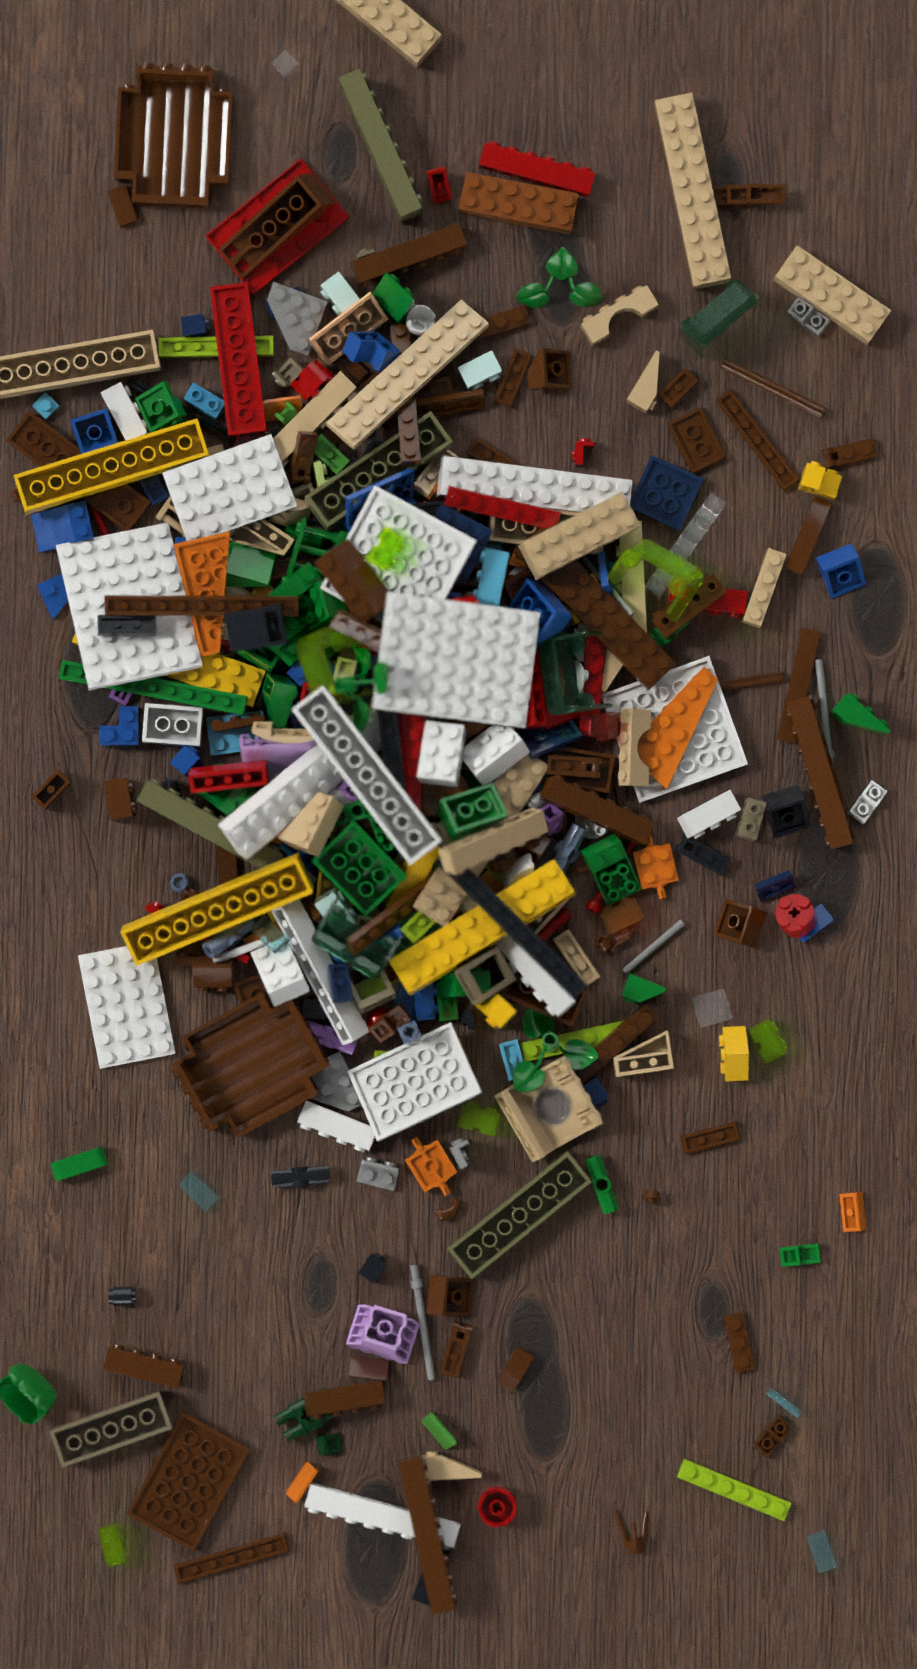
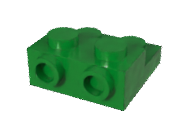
M167 381L159 383L135 398L150 433L168 428L171 424L173 426L183 422L182 418L186 416L180 399L174 397Z
M284 616L288 642L287 644L269 648L291 667L315 644L302 633L305 627L293 616Z

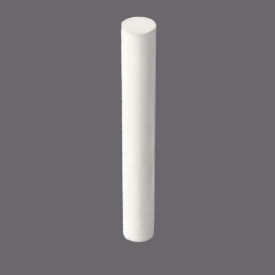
M265 937L221 953L212 960L216 964L266 946L269 943Z

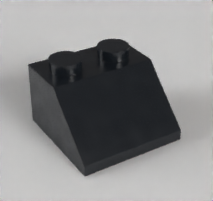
M798 785L762 796V801L766 802L765 813L773 838L810 827L805 800Z

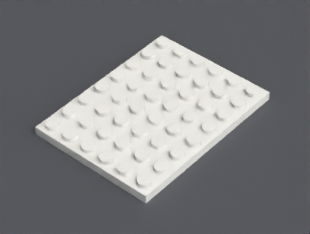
M168 523L94 537V539L75 543L68 542L56 545L89 690L202 667L190 615H156V635L98 636V615H105V595H186Z
M387 592L378 663L385 662L387 664L388 687L384 694H378L376 687L374 688L372 708L525 728L540 612Z

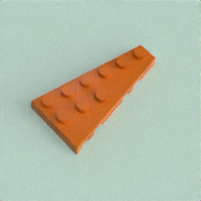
M230 531L173 544L186 595L225 596ZM191 616L201 657L220 653L223 616Z
M705 667L651 722V729L645 731L638 741L637 751L640 760L649 767V774L666 790L718 681Z

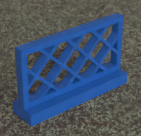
M412 468L406 469L346 496V518L342 520V526L347 532L350 533L362 510L360 506L364 501H367L374 485L384 490L391 484L386 491L390 494L399 486L400 488L392 495L409 504H416L417 502L413 498L414 470ZM405 477H407L403 484L400 483ZM358 499L355 505H352V501Z

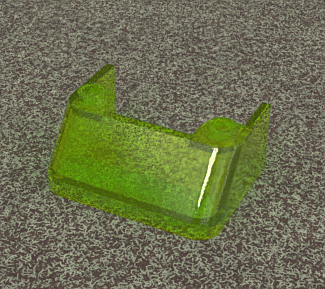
M642 539L621 554L607 578L613 586L617 587L627 570L636 567L642 558L670 574L672 578L668 583V589L672 595L676 596V599L670 606L667 614L676 623L702 584L704 575L698 567L654 541Z
M328 626L300 638L295 645V651L310 693L312 694L324 686L337 705L342 707L357 700L346 697L345 693L335 692V681L324 648L330 647L334 643V632L337 630ZM374 689L355 694V692L351 694L365 699L374 695Z

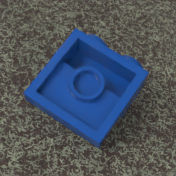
M402 982L392 983L396 998L393 999V1006L401 1002L412 1016L410 1021L436 1019L435 1014L439 1013L438 1004L434 1003V995H437L436 984L431 983L410 996Z

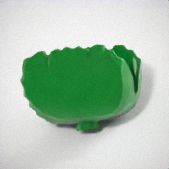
M15 1364L10 1368L8 1376H4L0 1380V1400H3L8 1410L14 1415L19 1416V1420L22 1423L28 1425L36 1424L52 1408L56 1401V1392L51 1384L38 1371L28 1365Z

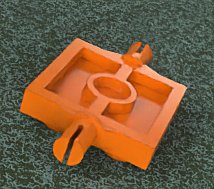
M650 834L646 847L632 852L641 890L657 888L659 899L667 897L664 886L668 883L679 881L670 843L654 845L652 834Z
M416 1136L417 1143L414 1138L411 1140L416 1151L405 1159L406 1163L424 1192L434 1187H440L444 1196L448 1195L447 1192L451 1193L452 1191L449 1189L446 1181L449 1177L458 1173L438 1139L429 1145L423 1146L418 1136Z

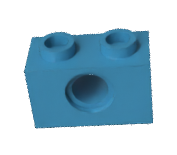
M194 382L183 398L185 403L215 421H218L225 410L222 399Z

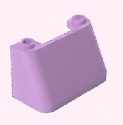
M249 733L239 734L242 762L267 760L269 781L276 778L317 744L315 740L302 743H279L259 739V736L251 739Z

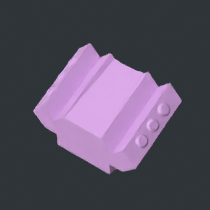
M358 1305L346 1345L352 1349H360L364 1353L381 1356L386 1360H395L399 1364H408L420 1324L414 1319L407 1318L406 1314L384 1307Z

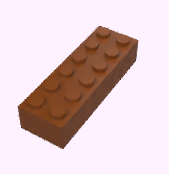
M466 172L459 213L571 235L579 194Z

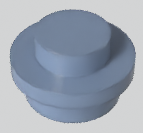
M177 873L172 876L170 886L175 892H184L189 887V879L186 875Z

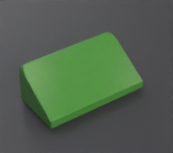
M430 1412L422 1419L423 1425L445 1450L456 1444V1439L433 1412Z

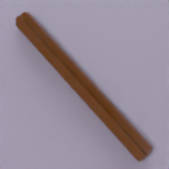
M727 358L721 364L722 369L818 417H822L825 412V407Z
M780 671L720 680L718 682L723 692L783 683L784 676Z

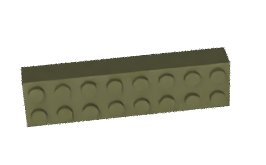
M357 69L339 77L340 89L400 223L403 224L421 216L424 203L420 194H415L416 185L413 178H408L407 176L408 167L404 159L400 160L399 158L401 157L400 149L396 142H392V131L389 125L385 126L384 124L385 116L381 107L377 108L376 106L377 98L373 90L369 91L370 86L366 73H361L360 69Z
M431 411L417 420L420 464L402 465L398 433L305 496L304 502L325 531L331 530L346 518V496L406 469L412 468L415 473L452 448L453 441ZM391 484L388 485L384 490L387 491ZM358 499L352 501V505H355ZM364 501V503L360 506L361 509L363 508L366 501Z
M154 779L151 782L146 780L136 798L137 802L258 868L277 862L284 855L280 853L281 849L270 843L269 846L264 845L246 860L235 851L218 826L226 818L212 816L213 811L206 807H202V809L196 807L197 803L187 797L185 800L179 798L180 793L171 788L168 791L161 788L163 784Z
M566 1151L447 1249L469 1277L473 1279L592 1181L569 1152Z

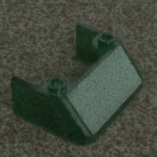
M732 279L725 285L726 290L693 318L689 316L681 323L683 327L680 329L679 334L698 356L702 354L708 344L749 309L752 308L754 310L757 308L760 298L739 279L737 281Z
M584 631L551 637L539 643L538 652L546 707L550 714L563 715L613 707L612 703L595 704L593 696L586 692L579 693L577 686L574 655H579L585 651L586 637L602 635V631Z
M335 898L311 940L320 948L348 963V965L368 977L377 979L402 940V937L399 936L395 942L390 936H381L356 956L353 955L349 950L346 939L361 928L346 919L345 909L336 905L339 899Z

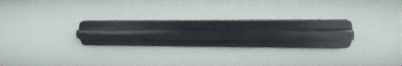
M137 378L134 379L131 385L133 389L142 394L153 388ZM182 404L186 413L185 418L189 420L198 419L201 427L226 441L232 439L233 436H228L227 428Z

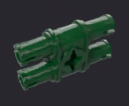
M304 1397L292 1404L289 1403L288 1408L273 1415L275 1420L283 1417L276 1422L278 1426L292 1418L297 1419L296 1426L282 1432L284 1437L292 1434L286 1438L288 1443L302 1435L307 1436L308 1433L320 1426L323 1427L324 1422L335 1416H332L331 1413H325L324 1418L313 1419L312 1416H309L310 1423L305 1418L301 1419L303 1415L302 1408L306 1411Z

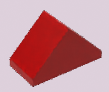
M446 167L428 170L427 180L434 204L452 200Z

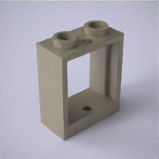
M752 798L744 800L734 837L752 842L757 839L766 802Z
M497 946L490 947L454 970L456 977L472 1004L481 1003L516 980L512 967L506 963L503 951ZM492 956L504 980L482 993L469 970Z
M370 953L365 954L357 962H348L349 973L374 962L386 987L385 990L361 1000L350 978L352 997L361 1014L396 998L395 991L376 953L372 955Z

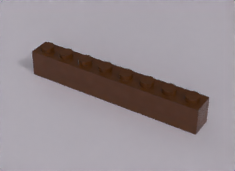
M813 695L787 702L786 711L788 716L792 717V731L795 736L797 735L799 741L797 748L799 753L803 754V768L809 774V788L815 794L813 799L814 805L821 814L819 821L821 827H824L826 831L824 836L825 842L831 849L856 842Z
M421 1455L398 1460L432 1615L453 1611L458 1601L456 1593L451 1592L450 1586L454 1584L452 1574H447L446 1566H449L447 1554L443 1555L442 1547H445L443 1535L439 1536L437 1529L441 1528L439 1516L435 1517L433 1511L437 1507L435 1498H431L429 1490H432L430 1478L426 1479L425 1471H428L426 1459L422 1460Z

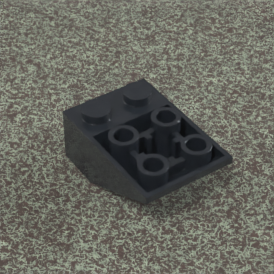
M281 603L224 613L231 652L287 644L288 642Z

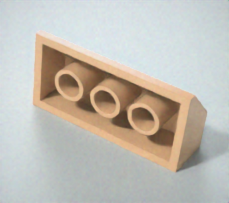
M369 292L309 338V341L318 356L329 366L344 354L342 351L350 332H373L387 321L388 318L372 293Z

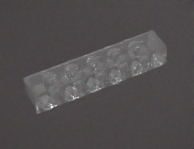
M712 492L709 494L646 583L645 589L660 599L727 504Z

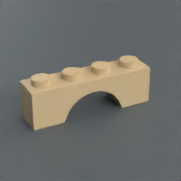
M640 285L634 288L631 295L627 297L623 295L617 298L614 305H605L599 309L600 313L593 316L590 314L582 320L581 328L592 346L609 337V323L616 314L629 311L643 317L658 308L659 304L647 285L644 287Z
M771 548L767 549L742 619L743 623L757 628L761 627L787 554Z
M637 708L621 709L619 786L647 787L649 786V767L640 760L637 745L640 736L645 731L651 729V710Z

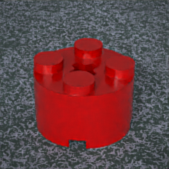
M316 358L315 362L312 361L298 374L299 379L297 381L294 379L290 386L306 402H310L334 377Z
M792 894L779 900L775 916L783 932L794 938L808 935L817 923V915L809 899L799 894Z
M491 1486L482 1492L478 1500V1513L484 1523L491 1527H501L510 1523L515 1517L517 1506L511 1491L502 1486ZM499 1502L502 1509L498 1508L495 1511L493 1504Z

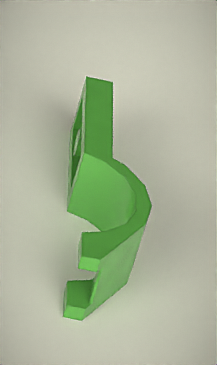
M288 401L285 403L287 407L280 414L278 412L275 414L284 426L299 413ZM316 431L318 439L314 454L337 475L350 461L324 435Z

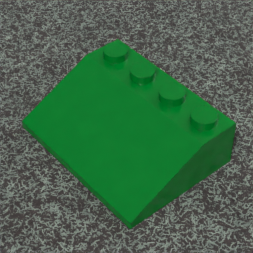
M354 821L322 849L319 857L315 856L311 860L365 916L407 877Z

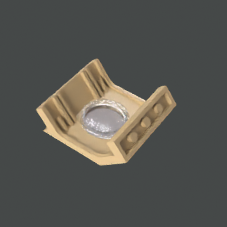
M565 1056L540 1069L545 1073V1080L538 1089L531 1092H519L514 1089L513 1084L494 1095L532 1163L603 1123L600 1113L591 1102V1097L585 1092L580 1078L575 1075L570 1061Z

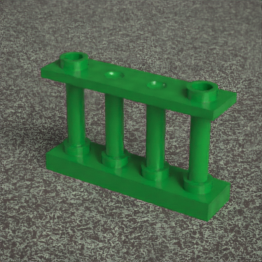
M302 517L301 522L298 521L296 524L295 533L298 534L286 576H282L280 584L292 575L293 569L298 570L304 565L303 563L296 562L298 551L320 557L328 552L324 549L301 544L304 533L332 540L334 547L346 540L347 530L339 526L338 532L335 531L333 533L306 526V517ZM313 566L317 573L325 580L326 577L320 569Z

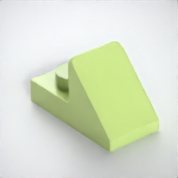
M320 459L312 461L318 488L335 475L324 477V475H327L325 463L322 464Z

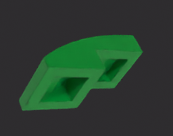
M820 1243L779 1247L781 1267L821 1263Z

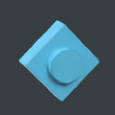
M46 392L32 405L46 420L60 407Z

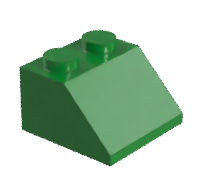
M628 974L620 996L624 997L623 1001L635 1004V1002L639 1003L665 992L666 988Z

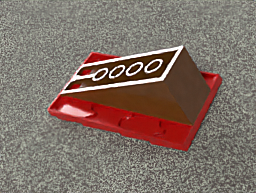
M301 158L205 237L243 283L248 282V288L254 295L326 236L331 234L350 218V215Z

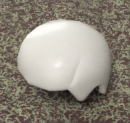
M416 305L407 315V328L411 333L422 336L434 325L435 314L427 306Z

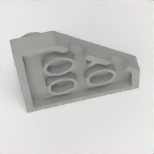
M273 282L267 301L289 349L308 356L312 346L309 338L317 332L327 301Z
M339 1051L327 1057L331 1065L311 1076L320 1093L310 1099L346 1111L360 1106L361 1102L347 1072L349 1068L341 1052Z

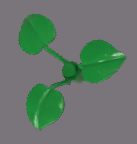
M564 247L546 263V269L551 274L546 288L543 289V286L539 283H531L524 286L516 295L517 301L528 307H542L549 301V295L546 292L549 290L554 277L559 280L569 279L571 289L574 290L570 293L569 298L578 306H594L604 299L599 287L593 283L583 282L578 284L577 287L574 286L572 277L578 272V264Z
M353 648L359 675L344 678L337 677L334 682V689L336 693H345L346 697L357 700L353 708L354 727L361 733L368 724L369 709L367 703H363L362 698L351 693L357 690L358 684L375 683L376 692L384 694L388 687V667L385 662H379L374 668L375 679L366 680L368 671L371 669V653L368 648Z
M527 1008L523 1017V1031L531 1039L541 1036L543 1038V1049L536 1066L529 1061L520 1062L515 1066L512 1075L514 1089L519 1092H531L542 1086L545 1080V1073L538 1068L546 1052H553L556 1048H559L562 1053H565L564 1056L570 1061L573 1070H582L598 1059V1053L591 1045L580 1039L569 1040L566 1043V1050L563 1049L561 1043H558L556 1034L551 1033L554 1028V1019Z

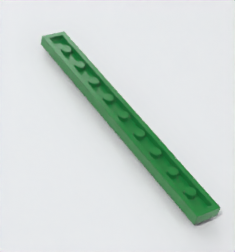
M62 660L58 679L87 685L83 664ZM148 678L104 687L106 689L243 716L248 697L244 695L157 678Z

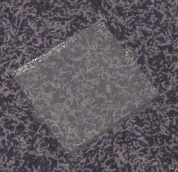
M724 988L691 998L695 1009L694 1014L697 1016L700 1028L733 1019L729 1008L730 1002L727 1001Z

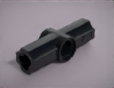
M304 1166L294 1167L290 1170L271 1171L272 1188L287 1186L303 1187L310 1186V1184L330 1182L329 1166L309 1168Z

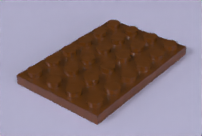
M183 1411L131 1504L127 1515L194 1552L250 1448Z

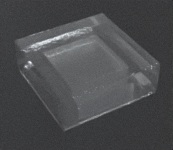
M284 50L271 64L286 78L298 65V62Z

